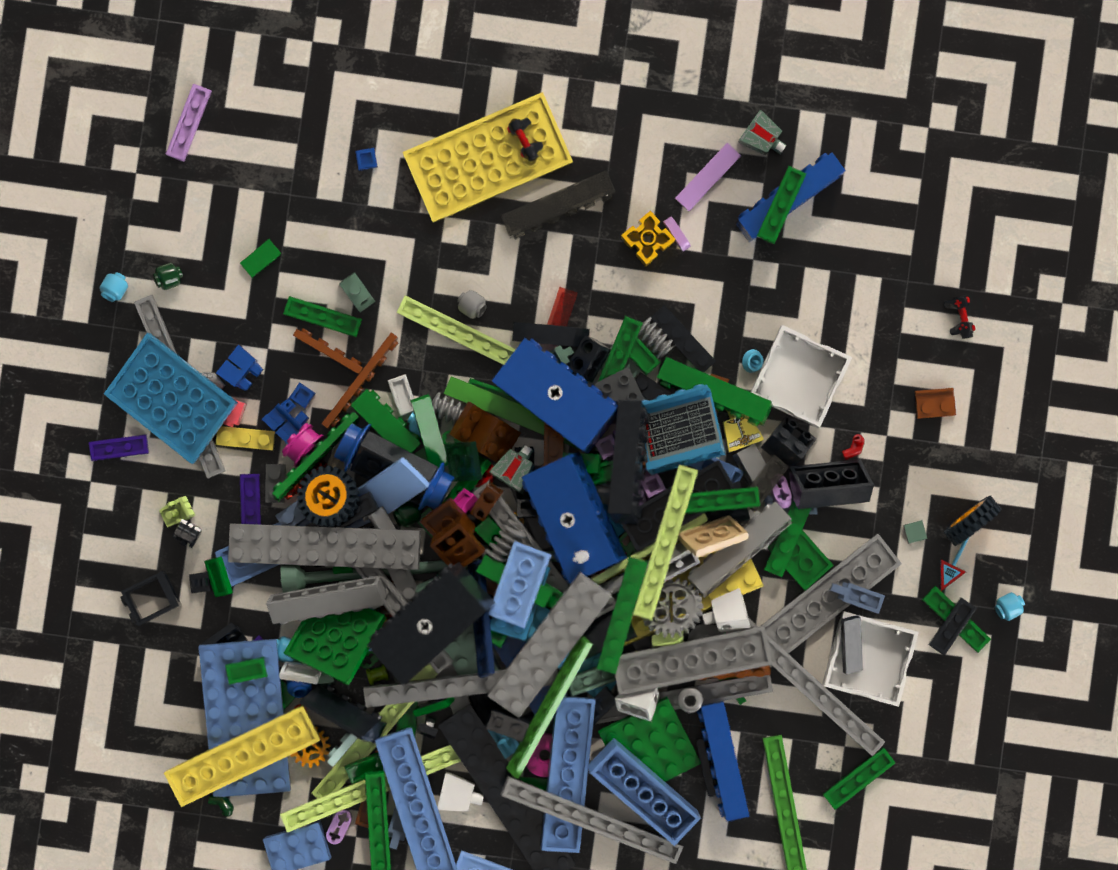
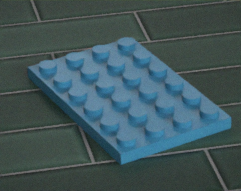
M147 333L104 393L105 396L191 464L197 461L238 404L237 401L151 333Z

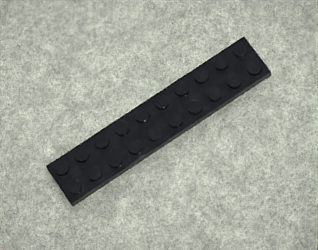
M467 705L438 724L440 730L532 869L569 870L575 866L576 863L569 852L542 851L540 849L544 818L542 811L501 795L508 776L519 781L521 779L513 777L506 769L509 761L502 755L496 742L472 705Z

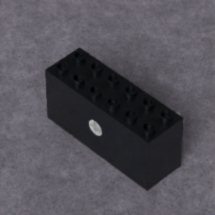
M460 562L454 566L451 563L444 568L437 577L424 587L425 589L418 592L392 618L384 623L379 630L369 637L371 640L367 644L369 649L403 686L496 603Z

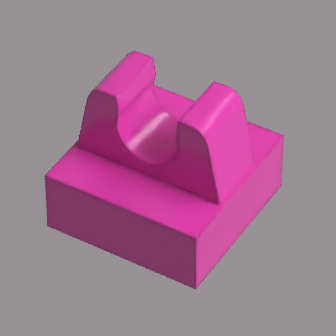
M463 488L453 500L466 513L468 510L471 512L478 498Z

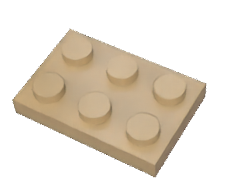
M730 515L683 531L678 535V540L696 558L748 539V532Z

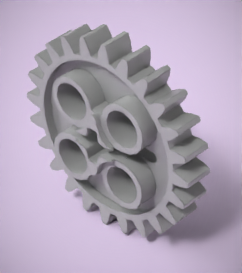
M671 578L663 584L659 598L664 597L666 599L658 601L653 620H644L645 626L649 625L650 631L655 629L656 635L662 632L665 638L670 633L671 637L674 638V634L678 633L681 637V631L684 630L688 634V627L694 629V622H700L698 616L703 615L701 610L703 609L702 597L699 595L698 589L694 590L693 584L688 586L687 580L680 583L679 578L675 582ZM671 592L673 593V595H672V601H673V607H672V609H673V620H674L672 623L670 622V620H671V615H670V611H669V610H670L669 594H670ZM680 596H684V597H685V598L682 599V600H678V599H677V598L680 597ZM679 614H685L684 617H677ZM660 615H666L663 619L658 618Z

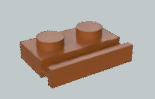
M954 388L915 391L917 419L956 416Z

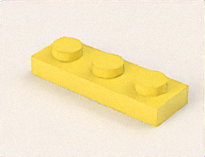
M221 426L217 431L216 445L274 451L275 431Z

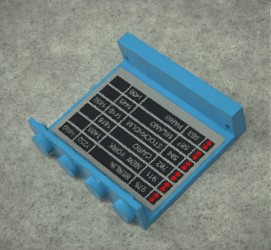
M699 384L694 386L693 389L678 390L672 395H660L650 401L642 400L644 406L647 407V412L650 413V424L646 427L649 439L648 443H645V450L647 451L648 460L646 467L651 475L676 469L679 465L687 466L726 455L712 393L707 385Z

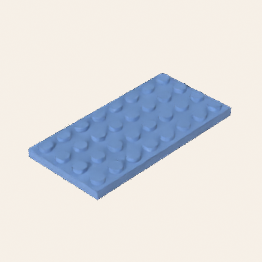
M277 639L199 645L209 750L284 714L281 679L279 677ZM264 657L267 677L229 684L225 668L226 664ZM288 756L214 791L213 796L228 797L291 791Z

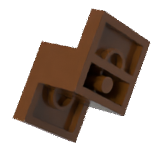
M469 401L449 433L452 437L496 463L513 448L521 434L515 428Z
M451 497L421 519L422 525L433 536L430 546L447 565L452 563L454 566L460 562L465 567L485 552V548L473 535L476 525Z

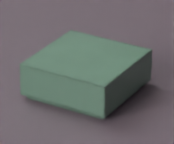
M923 520L903 525L908 544L927 539Z

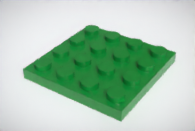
M364 608L357 612L347 611L340 615L329 614L322 618H308L301 621L284 654L349 685L369 650L367 646L371 642L369 637L382 627L386 617L370 608Z
M667 696L658 700L651 721L628 715L598 731L605 746L615 738L665 782L701 764Z

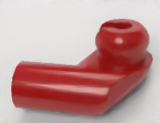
M854 435L851 448L842 451L845 460L862 453L865 439L862 435Z
M492 464L477 482L476 488L481 487L487 481L494 482L495 477L490 474V470L494 467Z

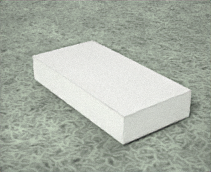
M406 374L387 380L400 417L412 413L413 409L410 400L414 399Z
M286 661L279 673L280 679L317 684L321 676V672L305 664Z

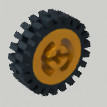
M321 466L318 467L319 470L313 469L311 470L312 474L304 476L306 480H301L300 484L302 487L297 490L300 493L297 496V501L300 503L298 507L302 510L301 513L309 521L321 527L340 526L343 521L346 523L348 517L354 515L353 510L358 508L356 502H359V497L357 496L359 489L356 488V482L349 474L337 467L327 466V468ZM321 489L323 492L336 499L338 503L335 504L331 500L327 499L326 497L318 493L319 490Z
M989 495L963 513L943 533L954 546H957L988 524L1002 509L992 496Z

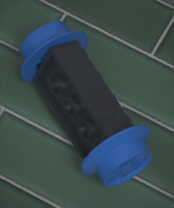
M354 424L349 426L334 455V458L344 463V472H347L350 468V471L370 480L404 457L430 483L428 488L408 501L419 505V511L426 506L436 509L442 504L455 478L445 472L444 462L438 468V466L370 432L371 424L364 428Z

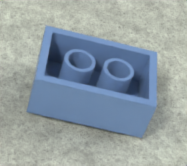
M321 820L288 833L283 831L266 836L263 839L272 870H298L331 859Z

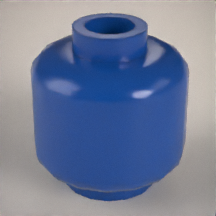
M286 680L287 691L295 698H303L312 690V683Z

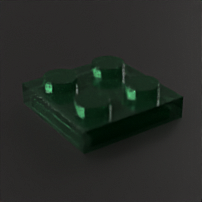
M476 441L444 444L449 474L455 477L453 482L482 479Z

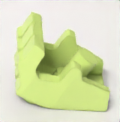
M186 496L167 503L166 506L159 510L167 528L180 523L182 519L189 520L196 516Z
M684 630L681 631V637L678 633L674 634V638L671 637L670 633L665 638L662 632L659 635H653L652 648L684 642Z

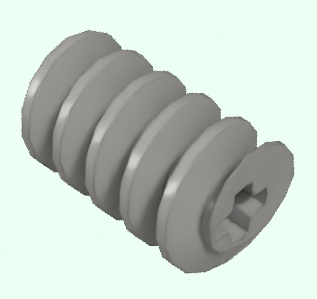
M650 316L643 322L637 337L643 335L641 342L648 341L646 347H653L651 351L653 354L659 352L657 356L659 360L676 345L670 346L673 341L672 339L665 341L667 334L660 335L662 328L655 330L657 323L650 324L652 319Z
M440 392L436 394L432 401L435 414L438 413V419H442L445 416L446 423L452 419V426H454L463 411L461 403L459 402L454 406V399L447 402L446 395L440 399Z
M510 519L508 521L511 526L505 524L503 526L506 532L499 531L502 537L494 538L497 544L490 543L492 550L485 549L486 553L493 559L504 563L508 560L514 541L522 543L521 538H526L523 528Z

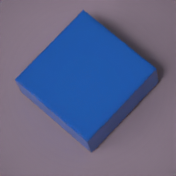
M375 148L355 151L358 170L378 167Z
M299 382L289 398L306 409L316 393Z

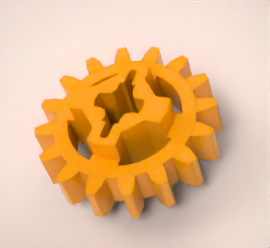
M324 730L320 733L318 732L323 747L316 742L312 744L315 749L310 751L307 750L308 747L302 749V756L299 752L291 754V757H297L295 763L302 761V767L308 763L309 768H312L313 763L319 766V760H326L324 754L328 755L330 753L326 749L331 747V744L326 743L329 736H323ZM312 754H320L317 758L310 759Z

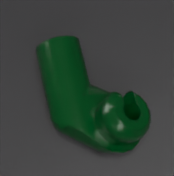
M209 795L208 804L219 805L223 811L222 814L226 817L233 814L234 807L228 797Z

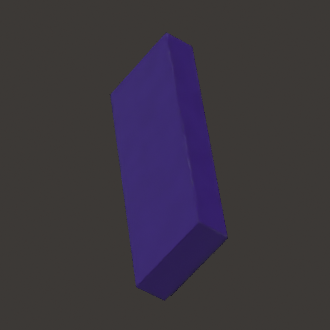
M147 435L89 442L91 461L149 454Z
M240 474L241 524L261 525L260 474Z

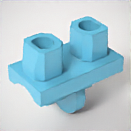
M488 730L505 759L514 754L519 745L516 739Z

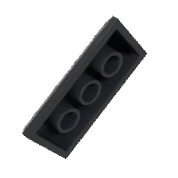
M861 459L789 466L791 494L798 509L870 502L874 484Z
M328 684L325 687L321 685L316 686L301 699L300 704L364 741L375 743V740L381 736L387 725L386 722L381 720L383 716L373 711L372 713L367 712L366 706L358 702L356 704L352 703L351 697L343 693L340 696L335 693L337 689Z

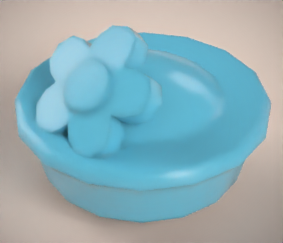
M755 349L747 351L742 359L743 368L749 373L760 370L763 366V356Z

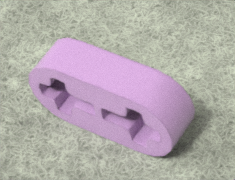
M672 217L663 221L667 230L676 239L675 242L682 252L691 247L689 241Z
M774 475L769 482L773 501H776L781 508H788L792 500L788 482L784 476Z
M348 809L341 810L335 814L326 833V839L329 843L338 844L344 838L352 821V814ZM346 813V817L349 820H345L341 826L339 825L341 818L338 817V815ZM337 827L340 828L338 832L340 839L332 840L330 832H334Z

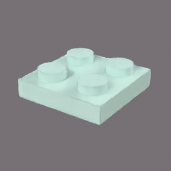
M347 732L340 740L342 745L340 747L336 745L327 755L330 758L327 763L333 767L356 741L357 737Z

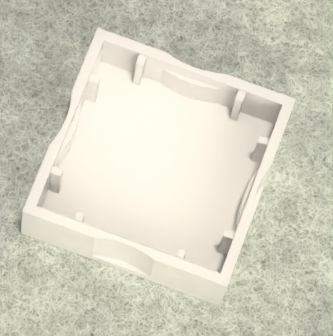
M782 325L750 392L772 401V407L819 428L831 405L835 390L842 381L852 357L829 346L818 344L807 336Z
M842 611L822 685L899 707L906 682L907 667L912 659L919 632L860 616L863 670L846 675L843 673L841 619L855 616V614Z

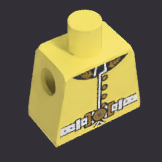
M727 411L730 420L722 423L728 453L764 440L757 426L749 424L748 420L743 417L737 419Z

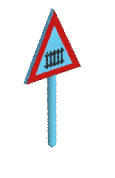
M968 539L963 541L952 565L941 560V591L966 573V571L955 566Z

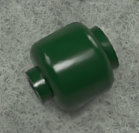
M173 263L157 267L153 274L157 288L162 290L179 286L180 278L183 277L180 267H175Z
M407 501L395 509L393 516L399 526L410 527L421 520L423 509L419 511V505Z

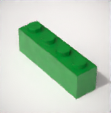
M366 389L351 406L384 439L413 453L421 445L419 442L421 437L413 432L410 433L405 428L408 424L401 417L396 419L392 414L394 410L387 403L383 405L379 401L381 397L374 390L370 392Z

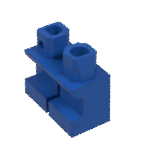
M238 345L228 359L240 367L241 370L226 360L216 374L234 387L247 391L253 383L245 378L246 375L251 372L258 377L262 373L263 368L257 363L258 360Z
M289 398L282 404L278 403L271 412L262 418L286 443L291 435L299 433L300 428L309 419L303 411L295 418L290 414L297 405Z

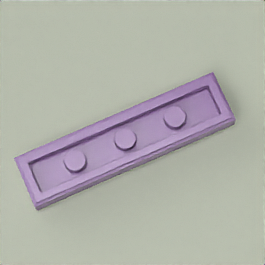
M196 84L192 85L167 149V156L185 161L211 95V90Z
M726 143L675 199L689 212L741 155Z

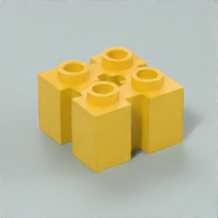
M651 210L638 221L640 226L637 229L632 226L621 235V239L630 249L635 247L638 250L636 256L645 267L658 256L656 253L658 249L665 251L676 240L666 228L661 230L658 227L660 221ZM651 235L653 237L651 239L652 242H644L645 238L643 236Z

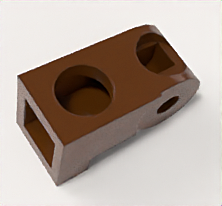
M489 482L470 514L483 522L504 491Z

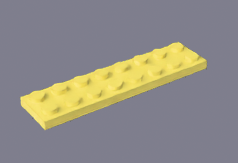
M304 705L166 770L164 775L180 806L183 807L319 742L321 738Z

